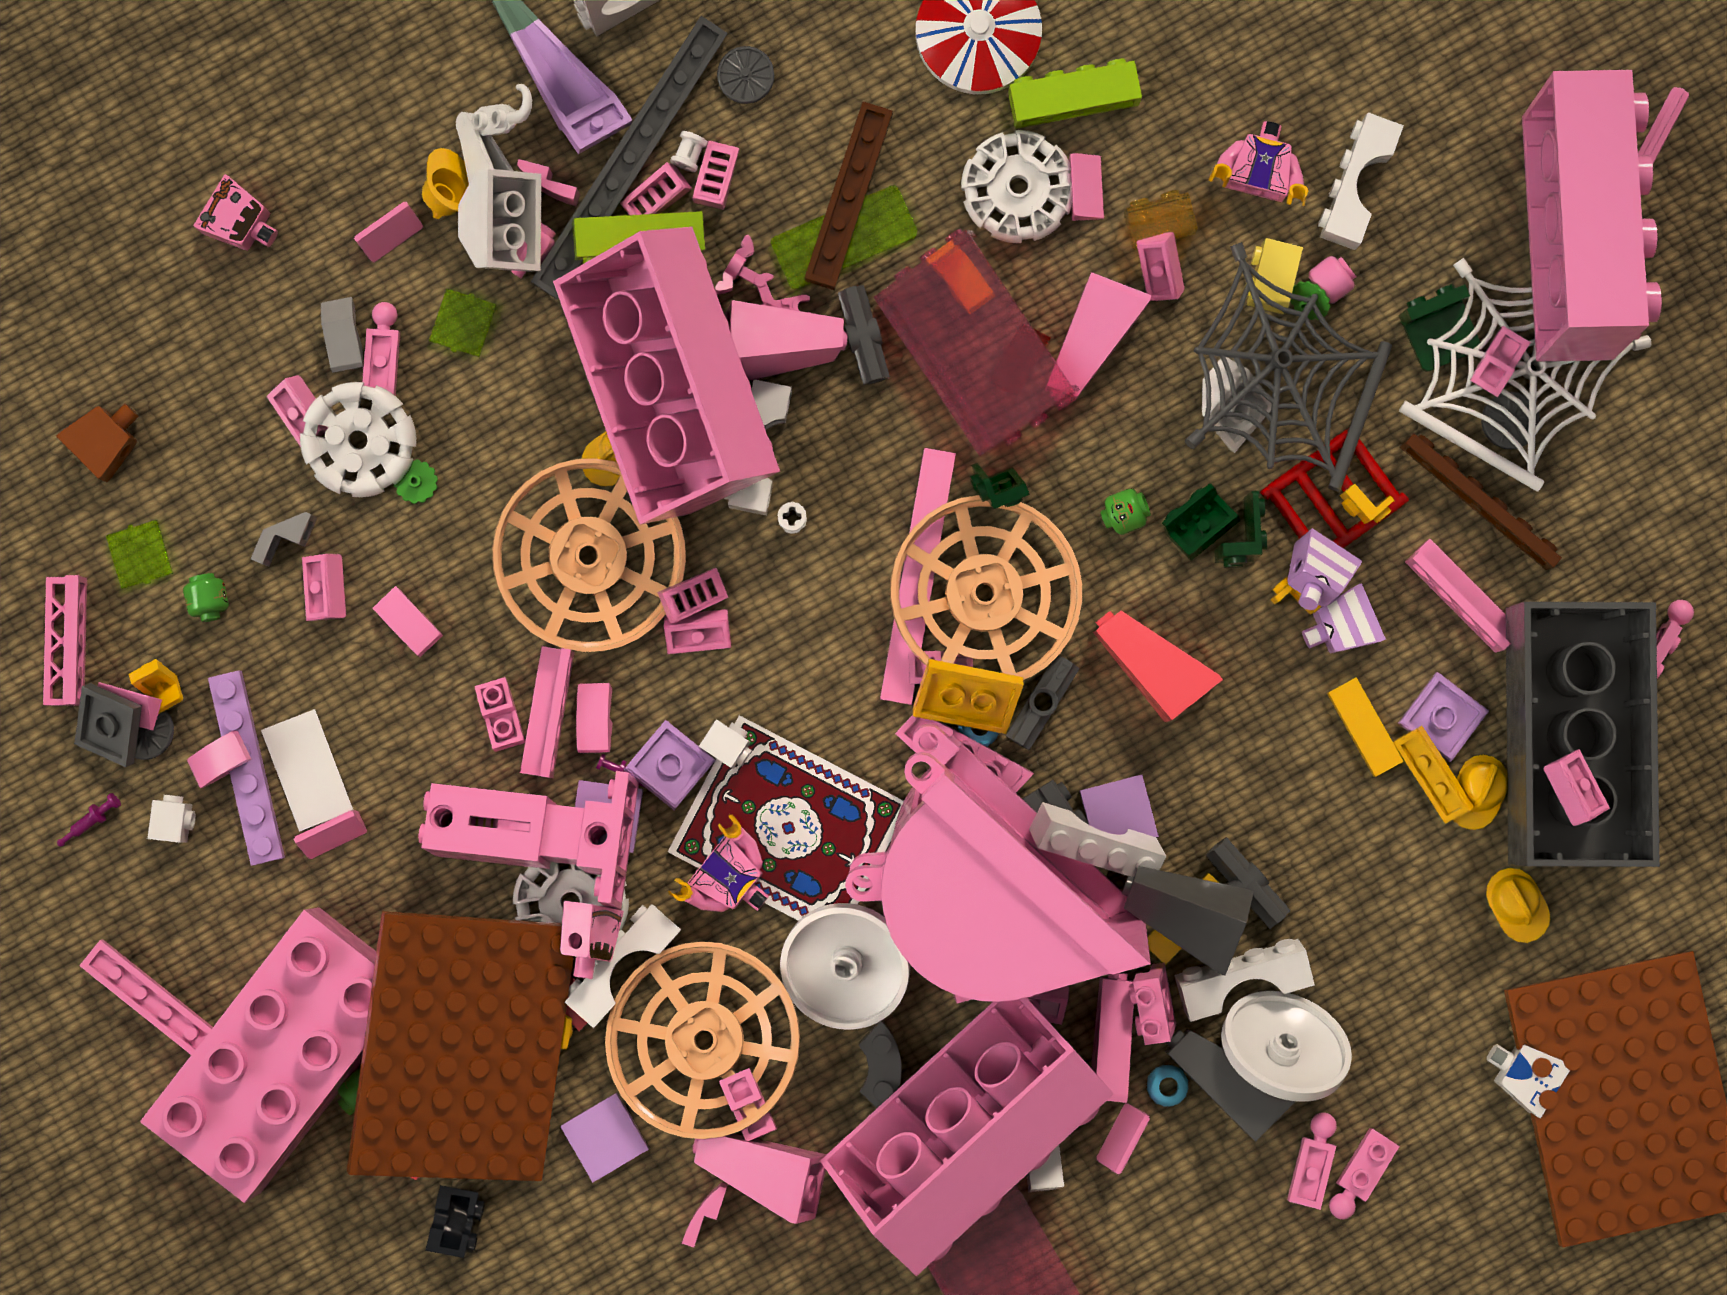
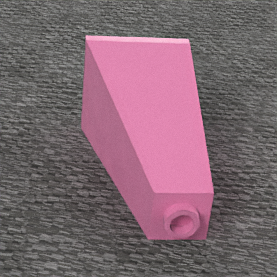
M1091 272L1045 389L1051 392V398L1068 403L1069 400L1075 401L1143 314L1152 295Z
M735 300L731 301L724 314L728 321L729 330L745 375L749 381L834 362L841 350L844 351L847 345L848 335L846 331H843V318Z
M737 1134L718 1138L695 1139L693 1144L695 1164L791 1223L798 1224L815 1219L826 1172L820 1160L827 1154L760 1139L745 1141L744 1136Z

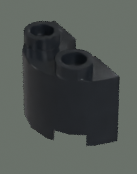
M440 1185L434 1219L425 1251L465 1258L467 1252L474 1253L478 1234L473 1233L475 1221H481L485 1207V1201L479 1200L478 1192Z

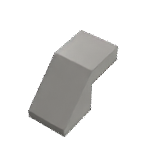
M352 297L322 302L321 325L332 373L364 367L363 346L356 328L355 305Z
M304 512L263 529L251 560L269 567L281 538L305 547L317 517Z

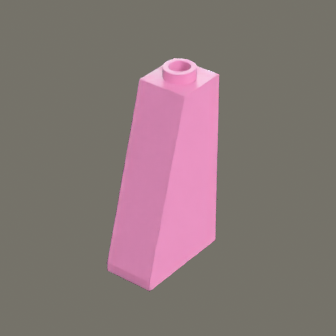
M1117 973L1114 975L1108 974V978L1100 977L1091 1069L1114 1093L1107 1101L1127 1103L1134 1004H1132L1130 999L1129 985L1133 984V981L1127 980L1128 974Z

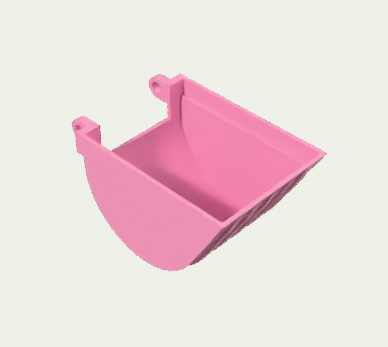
M925 724L917 728L912 740L916 753L909 757L904 771L907 781L913 787L906 796L898 813L890 847L886 852L864 853L855 857L850 865V871L845 884L847 893L857 901H882L890 936L907 962L920 975L945 991L968 999L989 1002L1026 998L1107 974L1114 975L1151 964L1146 923L1124 909L1127 896L1122 894V890L1094 865L1038 849L1029 831L1037 813L953 735L949 737L941 728L934 724ZM924 733L934 734L938 739L937 746L933 749L922 747L919 741L921 735ZM920 761L928 763L930 768L920 778L913 774L912 767L915 763ZM861 863H869V864H871V865L859 866ZM854 884L857 885V886H859V887H861V888H870V889H869L868 891H864V892H863V891H859V890H857V889L854 887Z

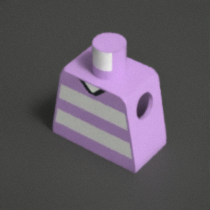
M1312 528L1295 542L1287 582L1290 587L1301 593L1299 604L1304 609L1315 610L1318 605L1326 607L1343 592L1362 561Z
M1362 583L1348 589L1326 607H1320L1313 613L1317 625L1302 631L1304 641L1309 649L1325 642L1330 654L1386 640Z

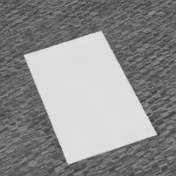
M315 709L261 730L299 832L353 810Z

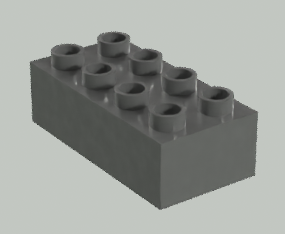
M1522 602L1506 607V639L1511 643L1506 648L1508 865L1660 867L1656 602ZM1580 749L1610 809L1588 822L1573 826L1543 768Z

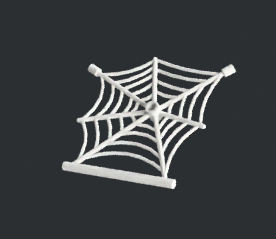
M1462 258L1453 266L1462 278L1465 277L1469 282L1470 297H1468L1463 316L1452 330L1437 339L1429 338L1427 340V344L1433 347L1434 352L1432 382L1420 404L1413 405L1405 400L1399 412L1538 492L1543 486L1544 480L1534 475V469L1547 443L1558 431L1571 422L1584 416L1592 420L1595 419L1596 414L1592 409L1597 393L1607 374L1618 360L1631 349L1637 351L1650 348L1651 339L1646 335L1632 341L1609 363L1592 391L1588 407L1580 402L1579 398L1584 382L1592 369L1601 360L1592 361L1578 383L1575 396L1568 392V389L1580 361L1536 362L1535 339L1530 340L1529 346L1534 345L1532 357L1525 351L1522 356L1525 362L1519 361L1516 365L1517 368L1521 369L1515 370L1508 380V383L1518 388L1529 400V410L1519 398L1507 390L1503 389L1501 392L1517 403L1529 418L1527 432L1522 423L1505 407L1486 397L1472 394L1482 390V388L1476 384L1471 386L1472 382L1470 379L1474 373L1473 356L1478 358L1484 356L1485 352L1480 350L1492 338L1497 323L1500 327L1505 326L1513 332L1534 328V322L1525 326L1509 327L1503 319L1532 315L1533 309L1521 312L1499 313L1494 306L1533 304V298L1517 301L1489 299L1480 286L1509 293L1532 292V287L1510 288L1476 279L1471 274L1473 270L1466 260ZM1475 291L1482 301L1481 316L1476 327L1466 338L1455 344L1444 342V340L1455 334L1467 320L1473 303V292ZM1487 308L1493 316L1492 325L1487 336L1474 349L1463 347L1462 345L1471 341L1480 331ZM1438 348L1450 350L1451 376L1445 395L1429 400L1438 381L1440 369ZM1456 352L1468 355L1469 364L1466 387L1452 392L1456 377ZM1573 363L1563 388L1555 381L1556 374L1562 365ZM1531 364L1536 367L1537 372L1532 370ZM1554 367L1551 376L1544 372L1547 368ZM1523 375L1524 378L1530 380L1529 392L1513 379ZM1537 377H1540L1546 384L1537 391ZM1550 386L1557 391L1546 397L1536 406V399ZM1561 395L1568 400V402L1551 410L1536 425V414L1547 402ZM1463 396L1482 401L1502 411L1518 426L1527 440L1528 454L1504 427L1490 417L1470 408L1444 402ZM1574 405L1581 412L1556 426L1541 442L1535 454V435L1544 423L1557 412ZM1430 407L1454 409L1469 413L1490 423L1518 448L1527 462V471L1423 410Z

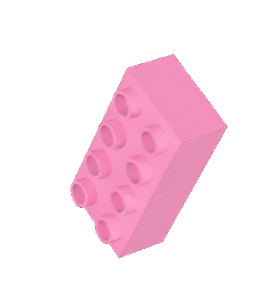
M1632 70L1553 71L1522 116L1536 362L1614 360L1632 341L1640 338L1641 333L1649 326V322H1657L1660 317L1662 305L1661 289L1657 282H1646L1645 259L1653 258L1656 252L1657 227L1654 219H1642L1641 195H1648L1652 188L1653 164L1649 155H1638L1636 133L1646 130L1649 118V102L1646 93H1634Z
M693 227L639 231L553 281L640 525L692 514L780 472L772 443L767 436L751 391L750 382L745 375L729 330L728 321L722 311L707 269L706 260L699 247Z
M320 907L303 910L140 1122L243 1203L260 1194L338 1094L339 1087L361 1064L376 951Z
M1027 998L992 1002L822 1158L820 1162L873 1236L917 1276L930 1263L944 1257L951 1249L953 1242L981 1216L994 1211L1002 1197L1030 1171L1041 1167L1048 1160L1051 1152L1074 1130L1090 1122L1098 1113L1100 1106L1114 1093Z

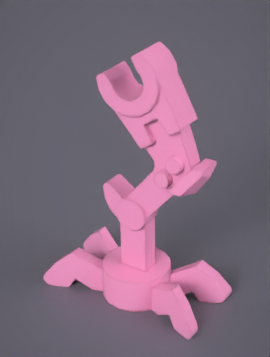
M749 235L744 237L741 242L742 248L736 251L723 273L722 281H718L715 286L717 295L731 292L733 280L735 281L737 276L757 287L762 300L761 305L799 311V303L810 301V296L799 295L781 300L773 299L767 282L772 280L774 276L769 273L759 275L744 266L746 258L752 256L754 252L753 242Z

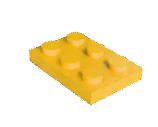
M928 659L913 705V717L1007 734L1024 686L1023 677Z

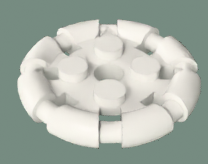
M1015 130V133L1006 135L1003 132L996 134L976 148L977 153L972 159H968L964 167L961 190L965 191L966 201L963 202L973 222L980 229L984 227L991 232V237L1008 243H1022V240L1033 238L1034 241L1042 239L1061 225L1060 220L1065 214L1068 215L1072 208L1070 161L1057 145L1053 146L1047 142L1045 136L1026 130ZM1017 146L1019 155L1008 156L1006 147ZM1037 151L1046 156L1043 162L1033 157ZM987 160L995 163L990 171L983 167ZM1049 176H1058L1060 184L1050 186ZM1015 178H1021L1026 181L1028 189L1021 194L1014 193L1010 189V182ZM987 186V196L978 197L977 189ZM1047 200L1055 206L1050 214L1042 209ZM994 209L1004 215L1000 222L990 217ZM1030 217L1031 226L1020 227L1019 220Z
M364 382L339 384L332 387V391L327 395L318 396L305 413L303 418L305 422L304 432L300 433L303 459L306 465L309 463L316 473L313 476L325 487L338 494H341L342 491L351 493L352 497L360 498L385 492L384 488L392 483L396 485L411 467L413 458H411L412 449L416 447L417 440L414 422L411 415L407 416L401 407L403 403L388 390L377 385L375 388L364 386ZM361 398L372 400L371 410L360 408ZM340 402L346 410L336 415L331 407ZM388 413L392 415L397 423L390 428L383 418ZM318 425L328 427L325 437L316 436ZM353 431H362L366 434L368 441L364 448L358 449L351 444L350 435ZM391 441L400 444L398 454L389 452ZM327 451L334 461L328 467H326L320 457ZM381 464L385 473L376 477L372 469ZM346 470L358 472L356 481L345 479Z
M555 862L550 863V869L528 867L524 874L520 873L514 887L513 904H516L518 916L515 917V920L562 924V897L568 892L575 893L579 897L580 903L605 907L598 902V896H594L596 877L594 879L591 875L571 864V869L560 871L559 863ZM540 872L548 877L542 887L534 882ZM625 889L621 908L624 912L620 930H622L626 922L629 910V899H626ZM538 901L540 913L530 915L529 902Z

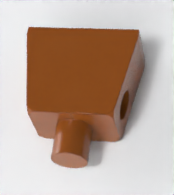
M126 403L113 415L106 409L98 406L59 432L56 437L98 479L107 483L137 443V440L126 429L139 416Z

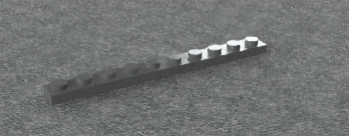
M700 16L541 264V271H537L530 281L531 284L557 300L559 298L553 281L579 267L582 260H575L573 219L612 215L728 34L703 16Z

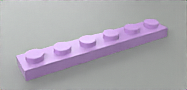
M238 670L209 677L208 681L221 737L231 731H238L251 757L250 761L229 771L250 864L253 866L285 858L242 671Z

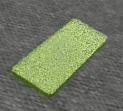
M891 185L866 196L842 270L917 236V228L897 186ZM825 214L776 235L771 239V246L790 288L794 290L811 284L805 282L804 277Z

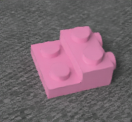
M1165 963L1152 964L1149 972L1136 974L1133 984L1129 985L1132 1004H1137L1139 1016H1135L1136 1031L1138 1036L1143 1035L1145 1045L1171 1042L1176 1027Z

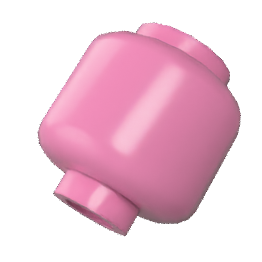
M1329 256L1313 267L1308 274L1312 284H1318L1321 289L1325 290L1326 296L1330 299V304L1336 303L1352 291L1355 286L1353 279L1356 278V275L1342 257L1337 259L1334 256Z

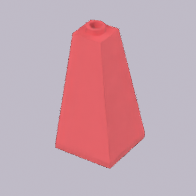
M1109 611L1095 622L1099 628L1093 632L1094 635L1164 722L1176 718L1223 680L1219 674L1123 611L1118 612L1116 615Z

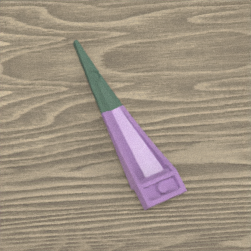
M491 0L559 130L563 131L578 154L631 125L633 120L616 94L596 77L521 0Z

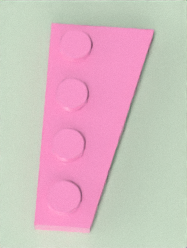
M912 715L895 733L916 752L912 744L915 731L922 725L934 724L941 728L949 737L953 735L1015 793L1034 774L1030 770L939 721L913 717ZM924 733L919 739L920 744L925 749H933L938 744L937 737L932 733Z

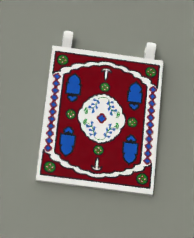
M739 715L735 724L748 732L745 739L751 742L747 747L752 750L749 757L742 766L736 764L734 769L716 758L668 852L700 868L724 838V834L718 827L719 823L725 829L730 828L733 825V821L729 818V815H733L741 827L757 843L763 861L760 869L763 874L755 885L769 895L765 901L766 904L798 921L809 912L825 905L836 903L858 905L859 901L851 898L845 887L850 865L854 858L860 854L886 851L892 839L897 816L904 801ZM861 863L859 866L871 865V864H869V863ZM854 884L857 890L863 892L866 890V888H861Z

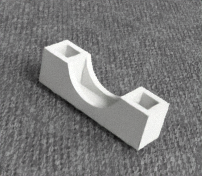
M1367 113L1362 121L1357 120L1350 135V138L1355 140L1351 151L1345 150L1339 166L1344 169L1340 180H1334L1329 193V197L1334 198L1330 210L1327 208L1323 210L1318 226L1323 228L1320 238L1353 250L1359 247L1372 215L1362 205L1357 194L1359 173L1369 165L1387 163L1394 154L1404 125L1371 113Z
M753 380L751 391L765 430L774 425L786 423L792 388ZM765 478L724 499L729 500L728 506L731 509L767 516L773 482L769 478Z
M1042 802L1029 828L1038 849L1131 877H1135L1138 866L1160 870L1166 858V854L1156 837L1128 829L1122 835L1110 834L1083 822L1072 811Z
M653 904L648 909L642 905L630 918L634 923L633 926L626 933L623 930L619 931L613 958L610 962L595 960L593 979L585 978L581 982L577 978L569 987L568 998L565 1003L593 1028L616 1004L610 989L611 974L616 964L626 955L637 951H649L660 954L681 931Z
M1284 939L1269 948L1250 949L1244 955L1232 958L1225 976L1217 973L1209 966L1189 967L1183 970L1182 973L1175 975L1182 1006L1190 1022L1221 1013L1223 1002L1230 990L1246 980L1263 979L1276 985L1283 994L1315 985L1306 949L1299 939Z

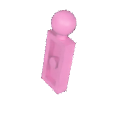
M381 302L372 310V319L377 325V329L366 328L362 382H364V386L375 388L376 385L396 396L400 332L398 330H390V326L396 322L398 314L392 304Z
M1676 600L1672 602L1667 611L1669 620L1667 623H1663L1656 633L1657 679L1664 670L1662 662L1666 655L1672 654L1681 641L1678 635L1683 628L1680 625L1689 623L1694 616V609L1688 601Z
M1318 1113L1312 1118L1310 1126L1314 1139L1302 1138L1287 1198L1289 1202L1321 1210L1336 1150L1335 1145L1326 1143L1327 1138L1331 1137L1337 1128L1334 1117L1328 1113Z
M1369 1128L1336 1182L1345 1190L1343 1193L1336 1194L1330 1200L1329 1208L1334 1217L1342 1220L1350 1218L1355 1212L1356 1205L1354 1199L1356 1197L1362 1201H1367L1400 1146L1374 1129Z

